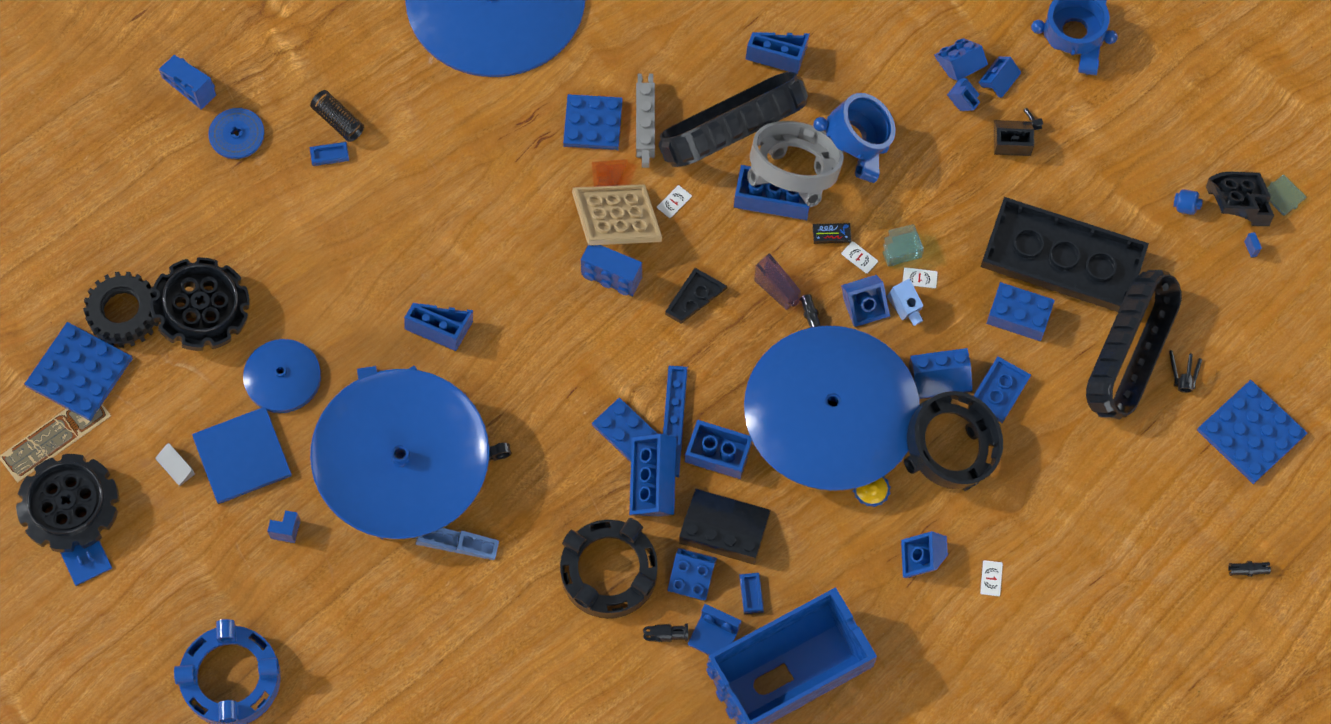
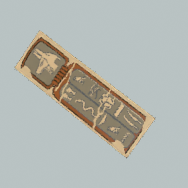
M103 405L100 406L91 421L65 409L1 454L0 460L18 483L32 473L38 464L63 451L111 415Z

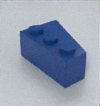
M752 32L747 45L745 59L798 74L808 47L810 33H804V35H793V33L775 35V33Z
M173 55L159 68L161 77L200 110L216 96L215 85L212 83L211 78L188 64L183 58Z
M413 303L404 317L405 330L457 351L473 323V310L460 311L452 307L443 309L437 308L435 305Z

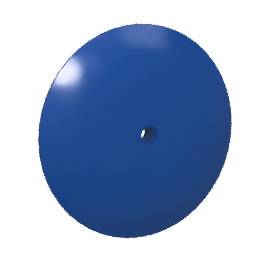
M841 326L807 328L790 334L774 344L754 367L747 383L744 400V414L749 435L767 463L777 472L798 484L829 491L862 487L880 479L893 470L909 451L907 430L912 415L920 407L917 387L902 359L879 339L865 332ZM833 401L837 403V406L832 407L828 402Z
M384 370L369 374L352 382L341 390L326 406L316 424L312 437L310 452L311 469L315 484L323 500L348 525L361 532L380 538H416L438 531L449 525L466 511L474 501L483 485L488 469V436L481 415L474 404L452 383L439 376L420 370ZM401 452L406 454L402 459L395 457L396 454Z

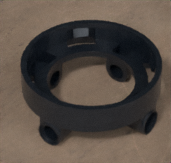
M959 391L937 394L931 399L922 402L911 417L907 430V444L910 456L904 459V465L911 474L920 471L927 479L939 486L950 489H963L965 492L987 478L998 466L1003 452V435L1000 424L991 409L973 395ZM952 399L967 404L968 409L960 405L951 404ZM950 413L958 415L969 422L965 426L966 433L973 440L978 438L979 442L977 458L969 468L959 471L946 469L935 462L926 447L925 434L928 424L935 416ZM989 446L993 447L990 464L986 463Z
M628 518L626 522L599 520L585 525L576 532L571 529L562 542L564 550L560 561L561 581L568 598L583 612L599 618H619L638 610L651 596L657 581V556L650 540L642 532L643 526L633 518ZM604 538L619 539L627 543L637 554L640 564L639 573L633 580L631 587L623 593L612 596L600 595L593 587L582 582L578 572L579 559L586 547ZM648 557L650 560V566H652L651 568H649ZM565 566H569L572 584H568L569 578L568 572L565 573ZM627 602L628 607L624 609L623 607L612 609V611H608L607 606L618 605Z

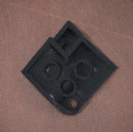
M1221 172L1208 179L1206 189L1209 194L1215 196L1222 214L1243 217L1249 220L1252 226H1270L1274 217V213L1269 205L1271 196L1260 173Z

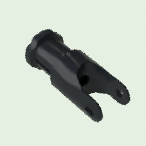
M685 623L684 626H672L671 624L646 626L643 629V637L646 641L672 642V640H685V642H688V623Z

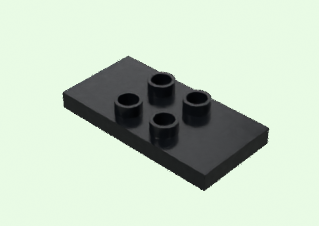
M1004 197L980 267L1118 312L1130 284L1140 274L1149 243Z

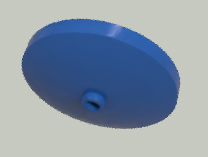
M278 339L261 345L250 355L244 367L243 381L247 394L260 408L265 407L267 411L273 413H288L302 408L313 399L320 386L321 369L315 354L307 346L295 340Z

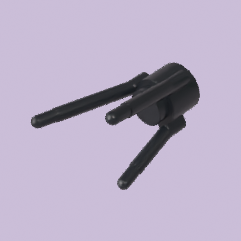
M1170 350L1174 386L1178 387L1177 390L1180 392H1193L1202 358L1198 359L1192 378L1193 354L1190 353L1186 374H1181L1180 378H1178L1173 351Z

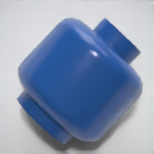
M1186 189L1176 193L1174 199V207H1176L1177 212L1194 215L1197 209L1201 210L1203 199H1200L1197 191Z

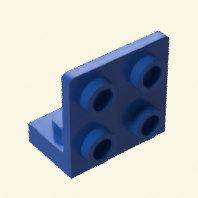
M679 548L675 556L668 591L706 600L717 558Z
M704 604L701 610V617L692 633L688 646L711 655L733 643L740 629L741 620Z

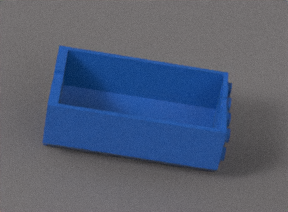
M835 587L708 656V668L706 671L711 680L713 679L718 699L720 702H725L727 706L725 710L730 719L734 718L737 724H770L873 668L877 655L860 627L855 623L853 615ZM785 663L794 680L769 694L761 695L757 693L753 686L754 681Z

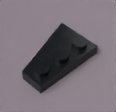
M694 268L665 311V315L682 324L725 291L727 285Z

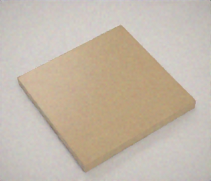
M645 184L573 188L572 194L588 246L662 241V234Z

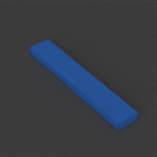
M669 365L663 434L676 437L675 477H679L688 367Z

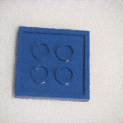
M568 94L563 147L619 150L623 99L621 97Z

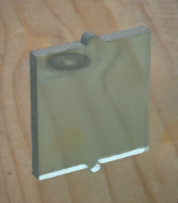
M1282 175L1275 182H1271L1267 188L1271 196L1269 202L1283 216L1292 209H1297L1298 205L1306 199V196L1285 175Z

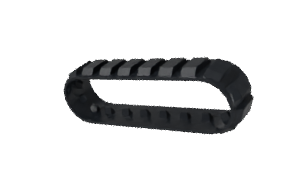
M795 72L775 75L672 125L660 134L659 148L664 160L671 163L672 167L692 164L757 132L761 127L769 123L780 121L796 113L807 104L808 92L803 78L797 76Z
M1163 270L1142 272L1134 278L1129 286L1086 387L1088 406L1101 418L1118 420L1122 417L1126 418L1135 411L1141 400L1182 301L1180 284L1169 272ZM1155 291L1153 309L1113 399L1114 383Z

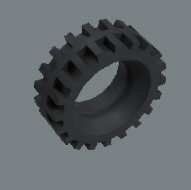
M115 272V277L112 278L107 274L104 276L106 280L102 283L97 280L95 282L97 287L88 290L90 296L84 299L86 308H83L86 315L85 319L94 335H97L103 341H107L112 346L115 343L120 348H124L125 343H130L131 347L135 346L134 341L140 339L141 342H144V336L147 333L150 335L154 333L152 328L153 326H158L159 322H154L152 319L150 300L156 296L152 294L153 288L147 280L143 281L142 277L138 274L134 277L131 272H126L125 276H121L120 272ZM122 293L135 296L139 301V309L132 319L127 322L115 323L106 318L104 308L110 298Z

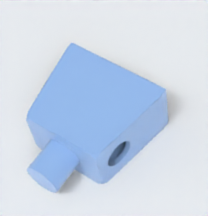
M907 279L894 286L888 293L887 298L901 320L909 318L913 326L923 322L924 320L919 313L923 303L911 280Z

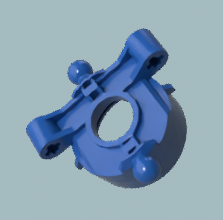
M1053 0L1050 4L1045 23L1042 20H1035L1031 25L1034 33L1041 34L1044 32L1045 38L1054 49L1071 53V55L1081 54L1078 73L1097 75L1099 51L1103 41L1107 44H1114L1118 39L1115 31H1107L1110 21L1109 11L1106 6L1107 0ZM1077 21L1085 26L1087 34L1081 39L1072 38L1064 34L1063 26L1067 22Z
M856 93L835 108L827 117V120L824 117L816 118L813 126L817 131H826V136L831 137L839 150L859 159L855 170L856 178L875 183L880 174L879 153L884 154L888 152L895 138V123L891 113L880 100L866 93ZM851 125L860 131L862 138L856 134Z

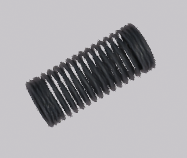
M327 90L318 92L311 100L310 107L332 126L336 132L343 136L347 142L356 140L362 134L364 124L352 115L348 109L343 107Z

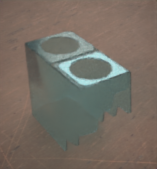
M914 224L888 231L889 236L884 238L885 243L883 245L885 250L883 255L888 266L922 257L924 248Z

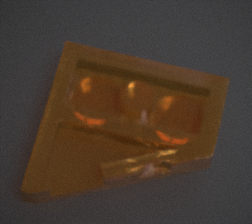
M627 159L592 162L594 187L618 186L622 179V174L628 165Z

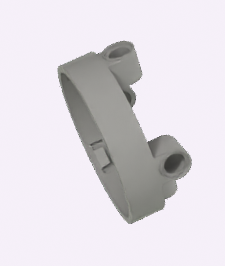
M795 121L772 122L761 127L754 136L750 151V162L752 165L748 171V181L752 186L771 183L785 190L799 192L805 203L809 207H813L821 201L822 191L830 188L838 180L844 159L843 151L835 146L831 137L826 136V132L817 131L812 125ZM788 146L805 149L816 156L814 169L817 175H799L782 170L768 161L767 154L769 153L773 159L778 160L786 154Z

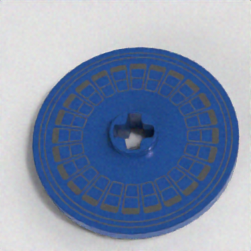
M232 108L223 111L214 118L209 127L208 135L212 148L219 155L229 159H241L250 156L259 149L264 140L265 132L261 119L254 112L244 108ZM234 131H237L239 135L236 136L234 134Z

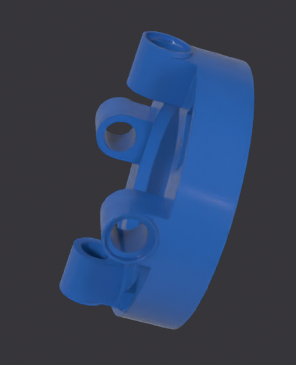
M223 619L216 622V628L205 632L192 642L186 650L180 666L174 667L175 684L179 685L182 696L188 706L202 720L210 724H247L264 714L272 705L280 687L281 671L278 658L272 647L260 634L251 629L236 626L234 620ZM233 644L245 647L254 654L258 661L259 680L253 692L239 702L225 700L216 703L208 699L202 693L198 684V670L202 660L213 649L223 645ZM264 692L269 695L267 699L264 698L257 706L258 709L254 710L251 708L262 697ZM195 698L208 711L205 713L197 704L194 707L191 701Z

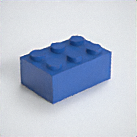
M602 245L587 246L580 259L581 275L585 279L597 281L605 288L611 287L622 295L633 297L642 279V262Z
M1000 282L986 324L1041 342L1055 300Z
M697 420L685 453V463L741 479L752 446V439L749 435Z

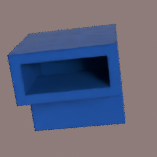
M967 78L959 79L947 94L959 111L975 110L980 103L977 99L980 94Z
M285 510L282 522L270 520L267 530L270 538L295 543L301 521L298 513Z

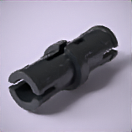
M810 294L803 295L800 301L804 309V318L807 319L809 327L821 326L818 318L819 312L814 306L812 296Z
M1247 561L1246 563H1229L1228 571H1231L1229 572L1230 576L1247 575L1252 577L1255 574L1269 575L1271 567H1268L1270 562L1252 563V561Z

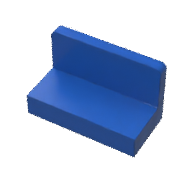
M998 56L978 83L983 88H992L997 96L1002 98L1019 77L1021 71L1011 57Z

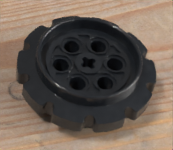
M198 257L195 263L184 259L169 267L170 274L165 275L162 273L156 280L152 289V294L156 297L150 300L151 315L154 322H160L158 325L159 332L171 343L181 341L182 348L193 351H203L206 345L211 346L212 349H217L231 342L232 333L239 334L244 328L248 319V313L244 312V310H248L250 306L249 293L246 286L239 285L241 284V277L230 266L219 267L218 261L211 258ZM207 286H211L214 289L208 291L204 288ZM192 287L194 288V290L187 291L185 290V288ZM222 301L224 304L216 305L215 302ZM181 302L184 303L185 306L178 307L176 304ZM189 317H193L196 320L194 322H189L186 319ZM207 317H214L215 320H214V321H208L206 318H207Z
M63 454L59 461H55L51 457L34 468L36 471L34 476H26L22 482L18 495L23 500L16 504L18 520L23 527L28 526L25 531L26 534L41 547L50 544V548L55 552H73L77 545H81L85 549L98 542L102 538L101 531L103 529L110 530L117 517L118 511L113 505L120 501L118 487L113 479H108L110 476L109 471L95 459L86 462L85 457L80 454ZM71 482H77L75 486L68 487ZM58 488L56 493L50 494L52 489ZM86 493H91L89 498L83 499ZM48 507H53L51 512L45 513ZM81 512H87L84 517H78ZM62 519H68L65 524H59Z

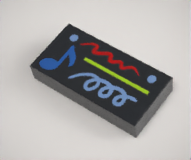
M850 223L813 224L812 226L813 244L851 243Z

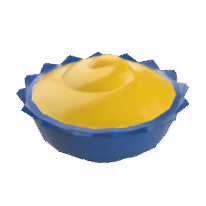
M883 476L870 484L854 488L853 492L855 493V498L860 503L876 507L888 500V496L891 494V486L889 485V480Z

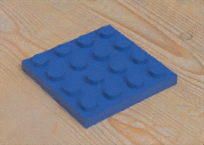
M67 322L24 385L91 421L133 358L131 355Z
M1252 380L1247 382L1197 429L1252 484L1256 483L1307 435V432Z

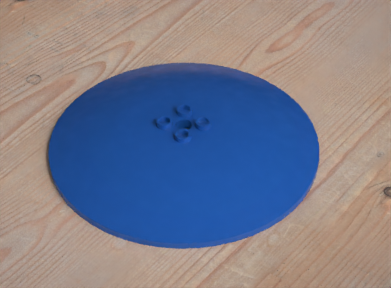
M405 0L411 28L419 42L432 56L455 70L483 77H505L525 73L554 58L567 46L577 32L585 8V0Z

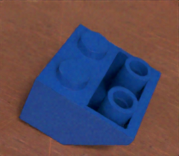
M964 38L957 40L950 47L947 46L940 49V52L934 54L949 78L956 81L988 65L982 45Z

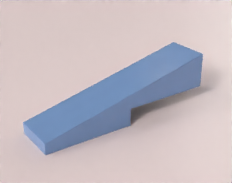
M441 528L438 531L417 537L415 545L495 560L499 540L462 530L457 532Z

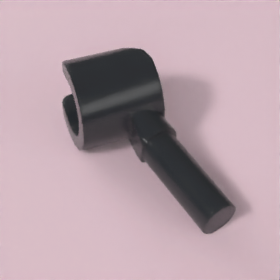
M1025 108L1024 112L1031 121L1034 130L1042 129V118L1035 119L1028 108Z

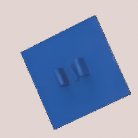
M100 541L85 549L81 545H77L73 552H60L75 586L112 569Z

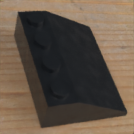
M695 489L681 529L679 544L755 565L771 510Z

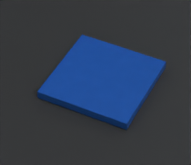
M265 407L192 434L218 504L292 476Z

